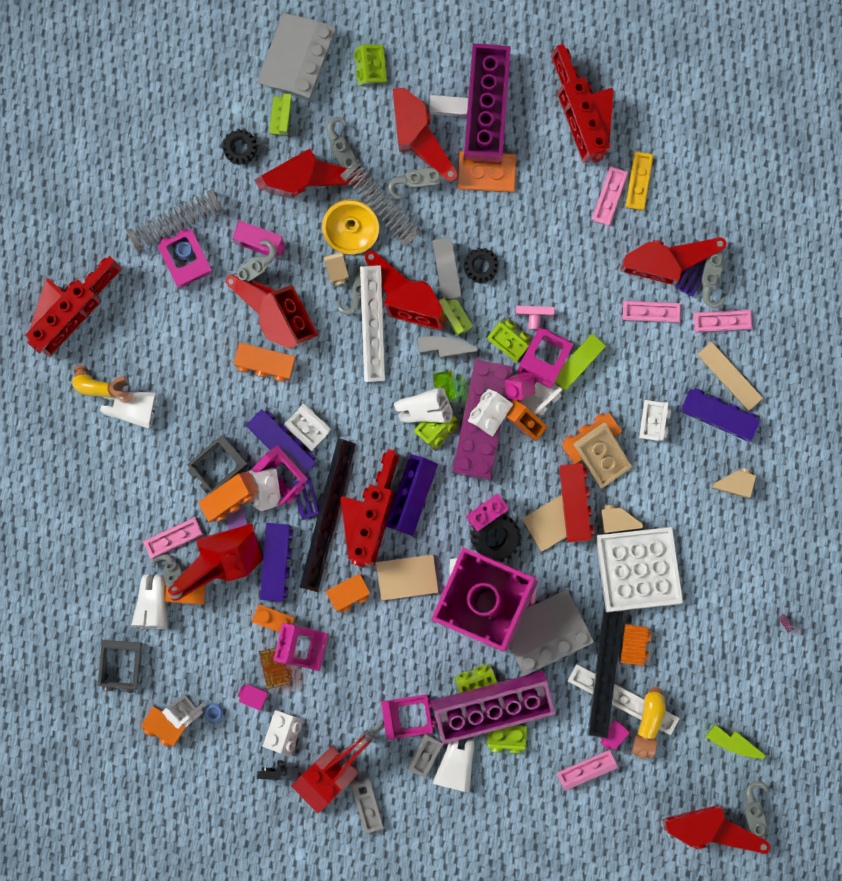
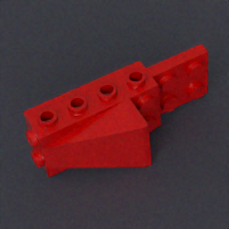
M564 44L558 45L551 54V58L562 85L557 92L559 101L583 164L590 161L593 163L599 162L604 159L603 157L611 149L610 133L613 88L591 94V85L588 81L586 82L585 77L577 79L578 72L576 67L571 64L569 49L565 48Z
M111 256L102 259L94 273L91 272L86 276L84 283L78 279L72 281L67 286L65 293L47 278L30 329L25 334L29 339L27 343L39 354L43 352L50 358L100 305L102 301L97 296L122 270L119 264Z
M388 449L387 453H383L381 464H383L382 471H378L375 480L378 483L377 486L369 484V487L364 489L362 497L365 499L364 502L344 496L341 497L348 552L347 558L352 560L351 564L365 568V565L375 566L386 530L385 525L396 493L390 490L400 454L391 449Z

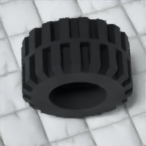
M503 513L478 532L472 525L473 530H470V535L472 536L470 541L473 544V548L480 555L496 562L497 560L503 562L505 561L504 558L510 559L512 558V553H517L516 547H520L519 539H522L519 533L520 528L512 518ZM494 527H503L505 529L503 542L497 546H488L486 535L489 530Z

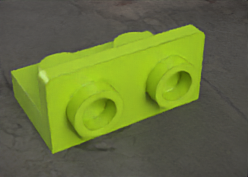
M362 44L357 47L354 52V60L357 66L356 79L358 80V85L386 83L384 46L379 44Z
M284 93L283 97H273L270 134L288 136L292 106L291 94Z
M443 298L439 300L445 318L457 337L473 328L471 321L457 299L445 300Z
M505 317L486 338L515 363L532 342L531 336L527 332L518 329L515 322Z
M452 414V419L449 423L421 422L415 428L414 433L435 451L457 429L460 422Z
M490 664L480 665L474 670L462 672L454 677L459 693L497 683Z
M514 725L488 732L487 748H491V752H502V749H510V753H522V750H526L527 726Z

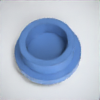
M178 242L175 246L176 256L182 260L192 257L194 250L190 242Z
M211 703L206 706L204 716L209 722H218L223 717V708L217 703Z

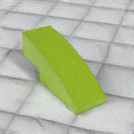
M591 334L564 363L555 384L565 392L603 351L606 345L594 334Z
M713 724L704 735L711 742L725 750L751 758H765L762 752L734 730L728 735L717 725Z

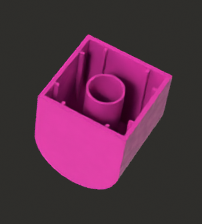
M462 547L431 620L492 648L508 653L538 581L529 575Z

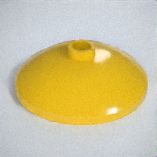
M352 199L342 200L333 204L325 213L322 222V232L327 243L336 251L344 254H359L371 248L376 242L379 234V220L376 213L367 204ZM353 220L355 224L351 225L348 221Z

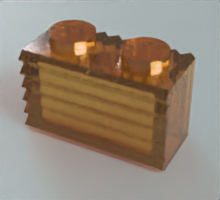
M276 648L259 651L267 689L289 685L290 680H293L291 668L287 669L286 664L273 661Z

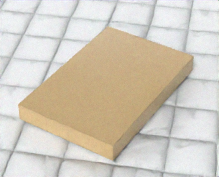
M605 422L573 443L601 489L632 468V465Z
M562 495L522 518L523 523L541 552L566 538Z
M433 555L376 562L381 601L438 593Z

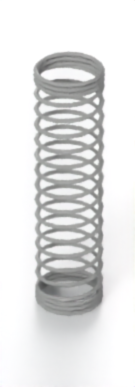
M357 160L341 174V177L344 181H347L358 173L348 185H352L363 177L353 187V190L364 184L357 192V195L370 187L361 199L375 191L366 200L365 204L380 194L370 205L372 208L382 201L374 210L375 213L387 205L377 216L378 218L393 208L381 222L386 221L395 214L385 225V227H388L400 218L390 231H393L405 222L395 232L394 236L409 226L398 238V241L404 238L401 244L405 247L421 230L416 226L408 231L414 222L406 225L410 217L401 221L406 215L405 212L395 218L402 208L392 213L398 205L396 203L388 208L394 199H390L383 204L388 199L389 194L378 200L385 193V190L376 194L381 185L371 190L377 183V180L365 187L372 180L373 176L368 177L361 183L369 171L359 176L365 169V166L353 173L361 165L360 161Z
M213 189L207 191L212 206L203 193L201 196L206 208L198 196H196V200L200 210L193 199L190 200L195 214L185 201L190 218L181 204L179 206L184 219L177 208L174 207L179 223L171 210H168L174 227L165 212H163V216L168 229L161 217L157 215L163 232L153 217L152 221L157 234L149 221L146 220L152 238L143 223H141V227L146 240L139 228L135 226L141 243L132 228L128 229L127 233L135 250L138 252L144 249L141 237L147 246H150L147 235L155 244L152 231L156 238L161 241L157 228L164 238H166V233L163 226L168 234L172 236L168 222L176 233L177 228L174 220L178 227L183 230L179 217L187 228L188 222L185 215L190 223L194 225L190 211L197 222H199V217L196 209L202 219L205 220L201 205L209 217L211 215L207 204L214 214H216L215 208L218 213L221 212L222 208Z

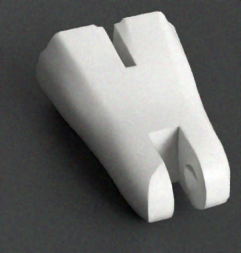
M441 387L400 399L394 403L395 410L402 411L398 414L401 422L449 423L452 419V408L444 388Z
M129 392L134 397L129 403H122L115 396L102 397L114 401L113 407L101 405L100 412L151 429L154 418L152 410L156 408L157 393Z
M151 574L143 575L132 619V627L167 629L164 575L156 574L154 578Z
M470 737L467 738L464 750L457 749L459 740L448 744L432 784L469 793L474 753V739Z

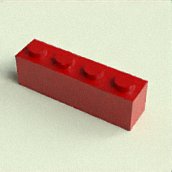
M583 463L560 465L559 474L567 543L590 541L591 536H594L593 525H589V517H592L591 505L587 506V498H590L589 486L585 487V479H588L587 467L583 468Z

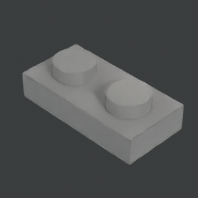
M425 734L407 769L425 778L443 744Z

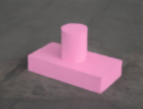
M516 306L515 315L529 316V330H538L540 328V316L554 317L555 307Z

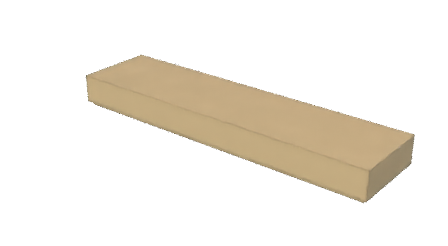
M712 341L697 354L747 411L763 399Z

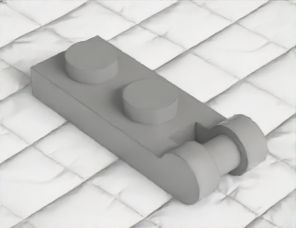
M369 776L363 777L364 779L360 781H351L365 834L384 829ZM366 787L367 793L360 794L359 789Z

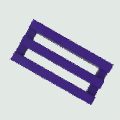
M706 261L698 263L687 285L683 288L681 286L692 267L687 269L676 289L693 297L702 281L704 270L692 291L690 292L688 289L702 264L705 266Z
M308 478L305 483L309 485L315 512L312 513L306 488L302 492L308 514H304L300 495H296L302 520L318 516L319 513L311 478ZM299 481L292 482L293 488L299 483Z

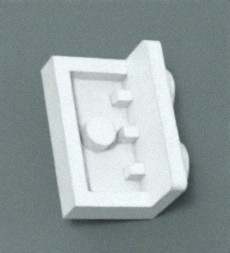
M537 382L535 384V394L523 401H518L535 415L542 416L548 410L546 406L551 401L555 403L562 396L560 394L562 388L554 383L552 389Z
M488 389L481 396L477 407L472 410L468 422L476 425L493 437L513 403L499 393Z
M644 400L639 432L640 439L662 442L664 437L667 438L668 426H665L666 418L669 419L671 414V407H668V402Z
M304 404L284 424L311 451L331 431L328 424L324 420L319 419L314 414V411Z
M272 467L257 473L252 470L248 471L260 491L254 496L255 499L250 502L251 505L260 511L279 506L281 497L277 469Z
M183 694L162 712L167 720L179 729L182 725L187 727L203 713L201 709L206 705L203 702L196 708Z
M275 710L263 747L291 756L296 746L298 733L302 728L303 719Z

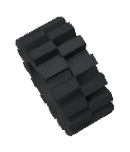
M244 129L230 131L231 133L226 135L222 145L226 158L231 163H236V165H245L247 162H251L257 152L255 138ZM238 140L245 141L247 144V150L243 154H237L233 151V144Z
M480 247L476 250H471L464 261V271L467 277L472 279L473 282L486 283L492 280L498 271L499 263L497 256L493 254V251L487 250V248L481 249ZM480 258L485 259L489 264V268L483 273L477 272L474 269V262Z

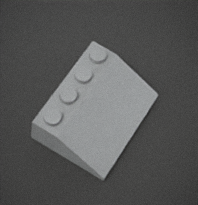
M283 13L257 83L310 102L334 40L336 27L316 20Z
M566 589L526 609L510 649L522 674L525 676L594 643L569 591Z

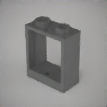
M221 435L187 464L190 468L187 471L194 479L199 478L202 482L200 487L208 494L240 473L248 464L226 438ZM221 445L237 463L238 467L212 487L195 466Z
M102 640L97 686H101L104 691H114V688H122L121 692L133 693V689H138L142 643ZM108 648L136 650L133 684L105 681Z

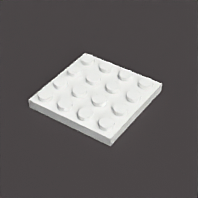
M672 527L595 536L606 613L683 603Z

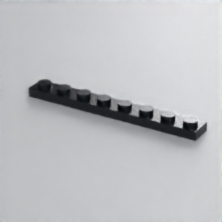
M337 438L299 588L315 592L319 590L356 443Z
M605 602L587 736L607 739L623 611L606 613Z

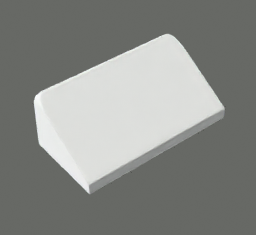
M430 95V114L467 117L468 98Z

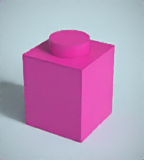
M517 373L505 380L507 399L523 401L535 394L534 375Z
M246 684L245 687L241 686L238 697H240L239 702L259 711L262 710L268 696V692L250 684Z
M614 719L609 724L608 738H601L600 743L607 750L610 748L615 750L630 732Z

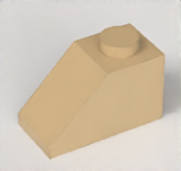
M342 252L323 257L330 283L335 284V286L346 284L349 276Z
M741 468V471L737 470L714 483L711 489L750 498L756 475H753L751 470Z
M616 505L604 506L605 510L600 511L603 534L643 528L642 523L621 507L616 508Z

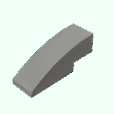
M448 237L432 240L442 299L452 300L461 298L452 239Z
M440 336L417 337L419 354L438 351L439 359L477 353V347L457 339Z

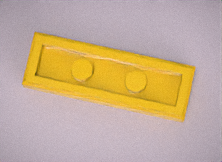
M634 152L625 208L645 210L654 154Z

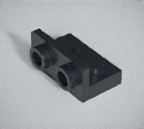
M277 760V772H274V768L262 767V771H257V779L282 780V776H286V764H283V760Z

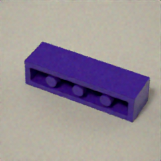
M698 388L688 390L680 412L747 442L752 441L761 421L757 419L756 414L749 411L746 413L739 411L740 407L729 403V406L721 403L722 399L716 396L710 398L704 395L705 392Z
M261 409L245 426L269 450L278 445L299 470L306 475L316 465L314 462L316 457L309 450L305 453L300 448L303 444L296 437L291 439L287 435L289 430L282 423L278 426L273 421L275 416L270 411L264 412Z
M410 454L385 527L410 536L414 535L438 463Z
M266 523L260 600L284 602V598H288V587L285 586V580L289 579L290 567H287V560H291L292 548H288L289 540H293V529H290L289 524Z

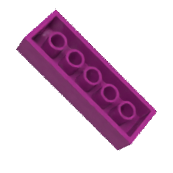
M473 43L464 160L502 163L511 46Z
M475 359L452 473L490 481L501 424L492 437L476 425L468 422L472 410L479 404L481 396L488 389L507 398L505 380L511 377L513 366Z
M544 671L431 700L442 744L555 715Z

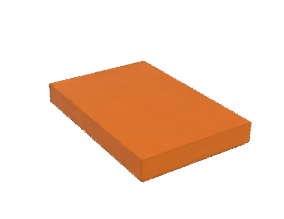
M459 151L458 190L515 192L516 154L503 153L502 163L464 160V151Z

